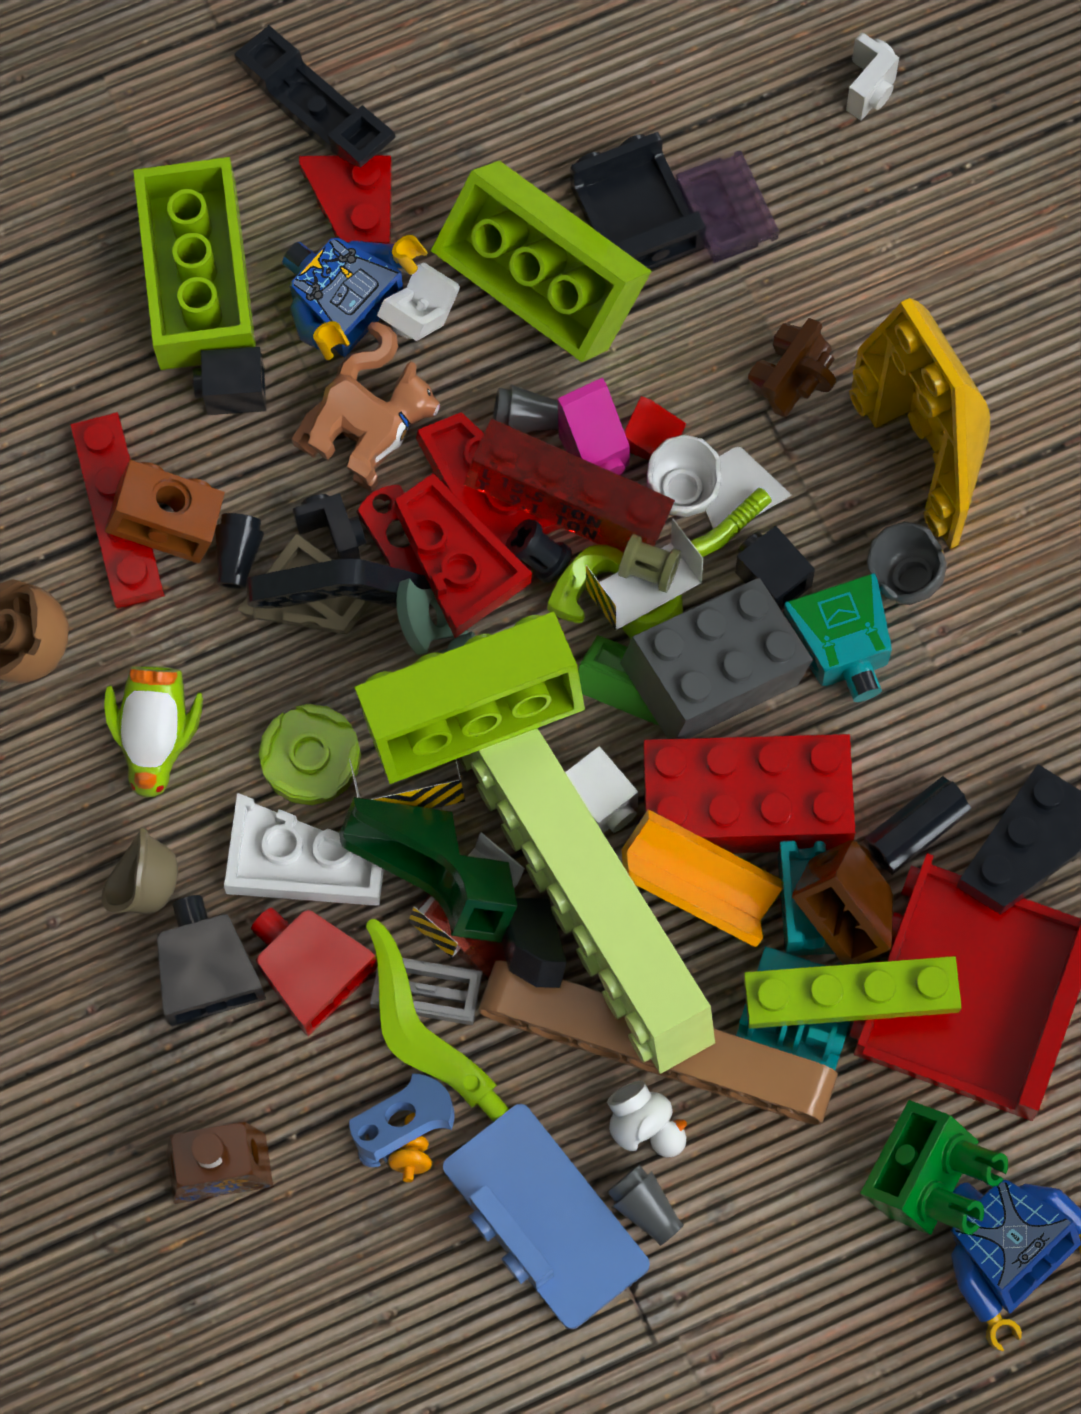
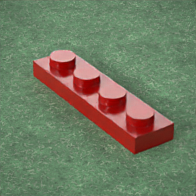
M118 412L70 424L116 608L165 597L153 548L104 532L118 482L129 460H131Z

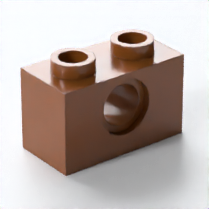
M129 460L118 482L104 532L199 564L212 543L225 492L212 488L203 480L196 478L186 479L165 472L156 464L149 462L139 463ZM158 503L170 506L174 513L163 510Z

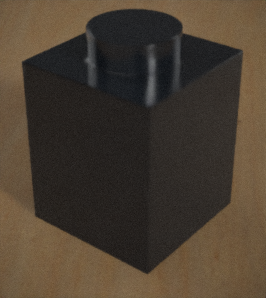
M260 347L201 350L202 368L193 369V385L195 398L204 399L208 415L267 411L265 366Z
M776 525L764 535L761 532L752 534L738 548L737 552L739 554L737 555L735 573L745 584L760 577L780 610L784 609L786 602L797 599L812 587L815 568Z

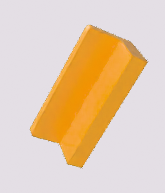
M648 809L621 849L622 864L634 884L734 937L757 947L763 939L761 920L783 889L781 879Z

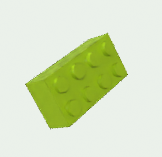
M230 157L134 169L152 342L160 370L201 365V350L256 347L237 188Z
M501 161L471 171L431 249V252L580 362L589 360L609 350L652 272Z
M554 611L543 616L530 615L524 617L511 628L492 635L486 633L474 636L461 647L445 653H429L419 658L411 666L395 672L383 671L369 677L365 683L355 686L370 736L389 784L585 710L577 663Z

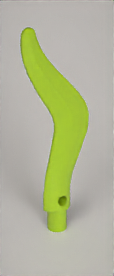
M376 919L369 920L366 928L373 941L378 963L381 1028L384 1040L390 1051L404 1063L450 1085L464 1098L471 1108L478 1105L494 1122L510 1110L493 1091L497 1086L496 1083L469 1058L423 1025L416 1014L409 979L402 955L395 940L382 923Z

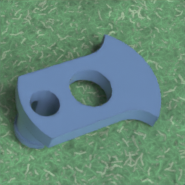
M412 1073L410 1083L402 1091L349 1120L350 1132L358 1149L361 1163L368 1167L381 1166L379 1159L383 1158L385 1163L388 1162V1157L393 1151L421 1135L438 1128L452 1130L455 1119L454 1107L448 1091L440 1082L426 1075ZM409 1110L415 1113L414 1119L407 1125L395 1127L388 1124L391 1116L399 1111ZM366 1134L369 1135V1141H366L365 1139Z

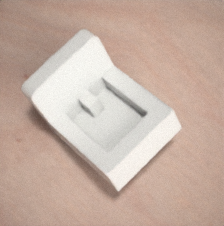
M860 33L855 39L852 61L864 71L849 87L846 111L861 121L872 108L879 110L890 97L894 88L892 84L896 80L899 57L895 55L893 49L887 43L880 39L873 40L864 33Z
M426 263L417 265L418 270L412 274L406 288L383 300L377 314L379 318L389 323L393 331L398 335L414 339L415 341L444 326L460 289L458 283Z

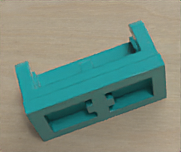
M783 841L779 845L777 860L779 878L782 881L783 888L780 892L784 948L785 953L791 955L835 954L792 898L793 891L809 860L826 851V844L822 841H816L814 847L806 849L797 848L795 841Z

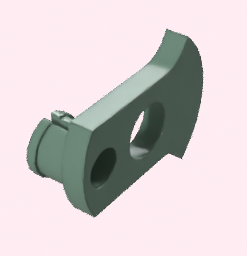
M410 578L400 581L396 600L398 619L403 634L417 655L428 653L431 641L454 638L432 589H420L414 585ZM429 603L436 611L437 626L429 615ZM466 630L461 635L467 634L468 630Z

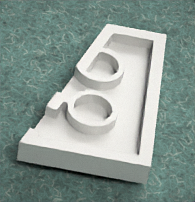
M237 793L224 883L226 894L380 905L384 869L346 850L340 843L338 832L328 828L324 831L298 821L297 817L280 809L278 812L255 804L254 799Z

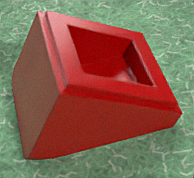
M641 396L624 430L630 446V453L650 460L652 453L666 439L683 434L686 423L651 399Z

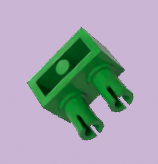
M908 1100L860 1194L888 1218L929 1235L932 1234L938 1221L970 1235L976 1232L979 1226L967 1221V1216L982 1222L984 1206L980 1201L968 1199L953 1193L962 1174L983 1181L992 1187L998 1186L1003 1181V1178L991 1173V1169L1006 1174L1008 1171V1158L1001 1152H994L978 1146L979 1141L951 1115Z

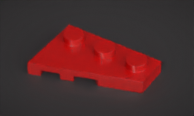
M434 473L395 499L394 511L454 638H457L531 584L532 572Z

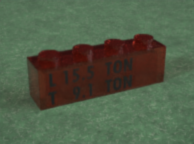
M492 418L472 458L464 483L468 487L515 506L540 519L555 523L556 526L594 543L617 548L623 553L633 534L641 536L642 542L655 546L675 502L670 497Z

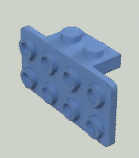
M517 1104L444 1161L443 1170L445 1175L474 1210L468 1216L472 1224L487 1242L494 1237L507 1253L501 1260L520 1284L528 1279L566 1328L576 1329L648 1272L650 1266L648 1257L526 1105Z

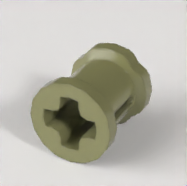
M633 534L624 551L618 576L626 579L630 575L657 584L659 591L667 593L676 575L682 551L673 548L670 552L642 542L641 536Z

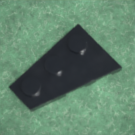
M1037 764L960 878L956 887L1001 915L1045 883L1049 876L1070 861L1073 862L1081 856V790Z

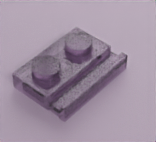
M741 150L734 152V156L724 160L718 158L676 175V181L691 212L698 211L706 226L705 246L713 263L756 248L758 243L770 239L772 242L778 239L779 229Z

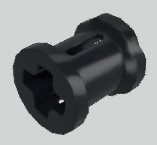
M526 519L515 527L506 542V547L519 560L521 559L531 566L539 580L543 583H550L556 580L568 567L572 550L564 542H555L542 532V525L536 520Z

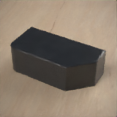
M516 898L517 908L501 941L508 969L511 973L535 987L561 988L567 962L551 910L550 900L542 898Z

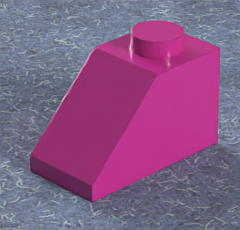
M603 377L558 398L559 439L585 486L596 481L606 483L619 477L625 471V467L629 466L630 446Z

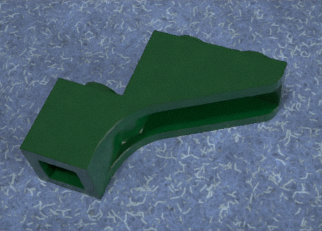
M357 797L353 798L339 833L340 843L346 850L430 894L445 912L450 925L451 936L494 942L502 941L517 908L509 862L460 855L452 811Z

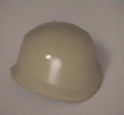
M141 827L137 836L104 884L102 890L104 908L112 913L131 912L139 914H152L163 908L172 896L178 878V863L174 852L149 836L147 829Z

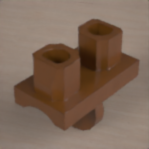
M808 318L803 327L783 323L775 334L772 344L776 354L782 356L777 365L764 360L757 361L748 374V380L753 390L768 399L773 412L786 418L801 396L808 399L815 389L821 392H830L836 384V377L829 370L835 359L830 354L832 351L830 344L821 335L823 326L819 321Z

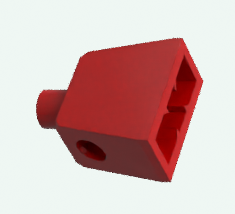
M270 907L251 926V930L268 946L256 958L260 972L308 1037L377 970L376 957L369 949L311 910L303 911L289 924L273 907Z

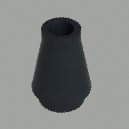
M237 513L222 514L221 523L216 525L215 528L218 567L217 585L233 589H246L249 573L264 536V532L260 531L261 520L259 518Z

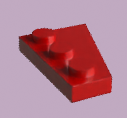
M462 412L417 430L416 440L435 475L505 546L515 527L526 519L536 520L540 523L544 534H549L566 527L567 523L572 520V515L567 510L565 514L562 513L563 507L561 505L556 507L545 495L544 497L538 495L543 499L542 502L533 500L532 498L539 500L534 495L536 492L541 493L539 491L540 485L528 474L523 476L503 457L504 451ZM484 469L489 470L487 478L491 480L482 477ZM503 477L509 479L507 487H503L505 480ZM478 479L489 485L485 484L484 490H480L481 482ZM516 483L524 486V488L518 486L523 490V493H516L512 490L519 491L518 488L514 487ZM510 495L518 496L521 501L517 504L510 503L513 502L510 499ZM532 503L538 505L535 513H532L534 507ZM556 514L567 518V520L563 519L561 525L557 524L559 517Z

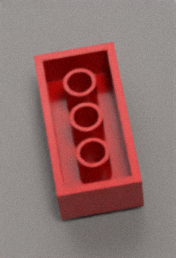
M850 734L644 740L645 813L649 809L731 853L778 852L780 842L795 841L799 849L812 848L816 841H822L826 844L827 851L846 841H854L856 832Z

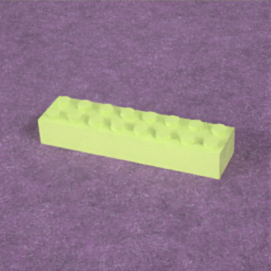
M539 729L531 730L458 758L466 771L473 769L480 782L476 784L477 789L488 809L493 811L497 808L504 822L501 824V828L513 850L516 852L522 849L529 863L526 865L527 872L540 893L547 890L554 904L551 907L552 913L560 928L565 934L573 932L579 945L576 951L586 971L591 977L598 973L606 989L602 991V994L609 1009L616 1019L625 1016L627 1025L632 1032L628 1034L629 1040L641 1061L644 1063L651 1059L661 1074L715 1044L710 1004Z

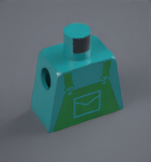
M875 573L784 604L783 614L812 657L813 661L809 667L822 686H828L845 680L854 702L869 700L882 692L874 670L882 668L889 663L892 648L878 579Z

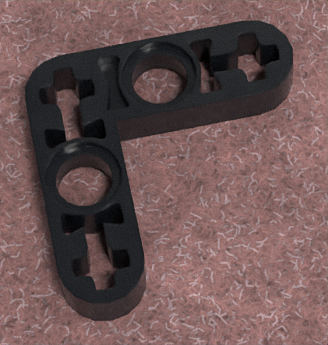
M337 559L249 577L247 579V604L255 608L271 609L348 596L397 608L396 600L400 581L410 578L414 585L420 589H431L425 575L362 559Z

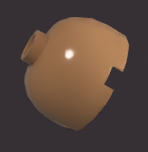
M14 579L0 583V680L24 684L44 678L55 669L67 647L69 624L64 609L49 592L40 587Z

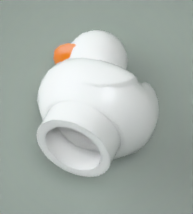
M635 1081L618 1089L609 1097L607 1103L613 1112L609 1130L612 1138L623 1149L636 1151L640 1142L650 1138L652 1148L660 1156L675 1157L683 1151L686 1146L687 1136L684 1128L687 1126V1122L684 1119L669 1121L673 1109L671 1102L664 1095L650 1092L643 1081Z

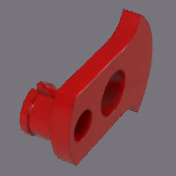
M390 485L375 490L360 504L356 511L386 559L388 566L425 575L411 544L405 548H397L388 541L386 536L388 525L399 521L394 507L395 499L404 494L403 489L400 485ZM378 499L386 502L389 500L388 512H377L373 507V501Z

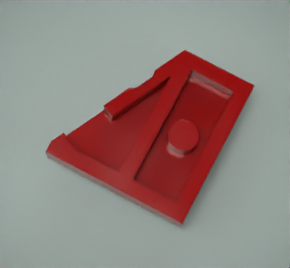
M375 155L361 168L343 160L339 156H299L301 173L304 178H307L316 196L317 203L324 216L328 218L336 238H340L347 243L354 240L391 244V155Z

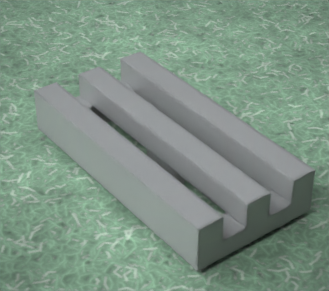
M403 958L407 973L469 984L468 991L409 981L413 995L465 1003L464 1009L413 1000L417 1016L473 1026L475 1009L479 998V988L483 977L482 971ZM378 967L370 1002L371 1008L379 1009Z

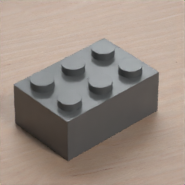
M759 577L633 636L620 664L667 739H688L798 686L813 659Z

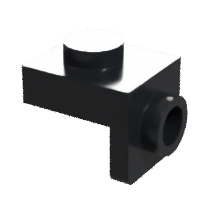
M340 493L332 496L317 494L305 499L300 506L293 508L299 534L328 526L339 559H361L358 547L366 544L365 536L358 516L348 518Z

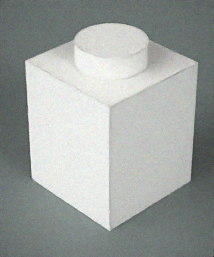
M600 746L565 772L603 833L608 829H611L613 833L621 830L636 816L637 812L634 809L638 807V791Z

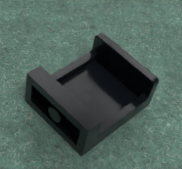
M654 132L647 136L643 134L634 135L626 139L619 147L603 153H588L570 167L571 189L588 225L650 270L705 249L706 226L699 212H691L662 151L663 140L659 132Z

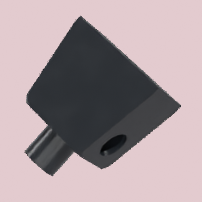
M201 895L187 896L175 901L172 906L178 927L163 931L157 935L162 1004L165 1017L170 1026H177L266 1000L259 978L228 914L208 919Z

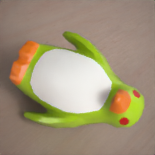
M162 666L131 667L120 709H118L112 685L106 688L104 701L106 723L114 740L125 756L128 766V781L131 789L139 796L156 797L164 792L169 783L170 771L174 762L189 745L198 730L202 714L203 694L197 693L191 710L186 714L181 670Z

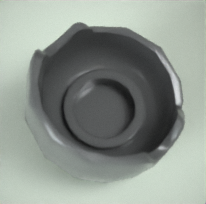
M904 521L885 527L872 540L867 557L870 574H876L880 592L890 601L895 600L898 604L912 605L929 599L944 582L947 568L944 551L931 530L923 525Z

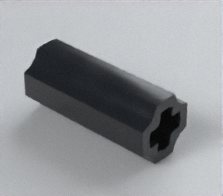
M942 776L866 836L863 843L877 864L893 875L967 816L972 808L959 787L953 781H949Z

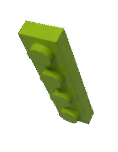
M956 956L744 973L749 1029L960 1013L962 1008Z

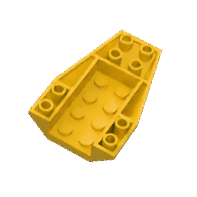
M908 298L900 302L858 348L849 395L857 412L861 416L868 415L875 428L909 412V422L916 435L920 439L927 438L935 451L933 459L936 466L923 513L924 519L932 534L936 538L942 536L949 549H952L959 545L990 433V413L986 401L930 312L918 301Z

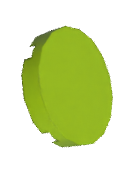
M305 704L296 706V709L290 710L285 714L283 712L271 721L262 735L259 758L264 778L275 793L292 803L316 805L332 801L348 790L354 780L350 761L356 777L360 765L361 751L356 732L345 716L328 706Z

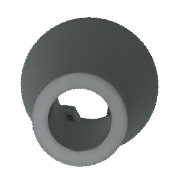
M512 384L509 389L498 388L494 404L493 427L504 428V433L542 430L559 431L558 401Z
M640 1165L631 1170L607 1192L615 1201L612 1207L653 1237L660 1246L684 1226L675 1214L653 1172L651 1171L647 1174Z

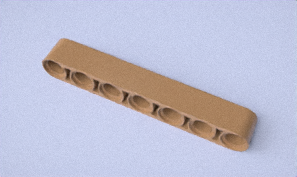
M505 961L494 962L478 1008V1012L481 1015L498 1023L813 1125L823 1124L838 1076L835 1070L826 1065L714 1029L715 1044L660 1074L651 1059L644 1063L641 1061L629 1040L628 1034L632 1032L627 1025L625 1016L619 1019L615 1018L602 992L563 979L561 988L535 987L511 973Z

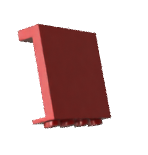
M927 853L921 868L911 865L901 894L910 897L905 914L901 915L894 912L892 916L893 947L888 961L956 956L962 1008L960 1013L854 1021L849 1037L858 1040L854 1055L1033 1121L1039 1112L1081 990V918L1026 898L1021 899L1000 915L957 888L956 886L962 875L932 865L934 855Z

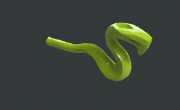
M757 488L719 525L704 536L690 540L702 557L717 551L772 502L771 497L764 489ZM592 545L583 550L575 557L559 578L551 593L547 610L549 612L554 611L556 617L578 624L583 623L585 614L577 602L586 589V565L595 577L603 572L615 574L619 572L624 553L608 545ZM682 594L621 628L632 639L633 636L682 614Z

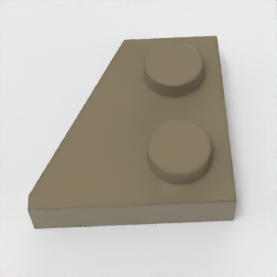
M296 533L266 573L331 561L332 559ZM341 596L289 607L266 609L248 606L246 598L238 610L248 618L347 635L372 602Z

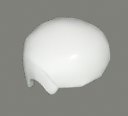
M685 434L666 439L652 453L647 470L648 492L651 500L655 501L656 506L666 514L680 517L705 512L718 497L721 486V459L718 453L704 439Z

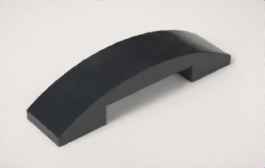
M270 25L234 53L236 61L286 115L321 145L343 160L361 168L396 138L395 132L365 106L362 105L357 109L303 62L300 51Z

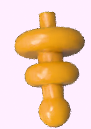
M410 1113L406 1116L405 1125L414 1119L415 1113ZM421 1135L389 1155V1166L393 1170L403 1173L404 1182H413L414 1174H422L431 1169L432 1160L427 1154L423 1153L428 1149V1140Z

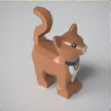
M371 322L367 329L378 340V347L375 350L351 353L340 364L336 378L325 388L323 400L306 414L292 437L295 447L313 458L319 453L328 461L336 451L333 442L340 433L355 441L357 444L350 454L347 468L354 473L353 482L370 492H373L378 484L375 470L390 454L401 446L410 426L424 418L435 417L440 407V402L433 395L430 386L416 375L417 365L412 361L406 365L397 380L389 402L374 396L356 381L360 370L382 367L394 358L398 349L397 335L390 326L382 322Z

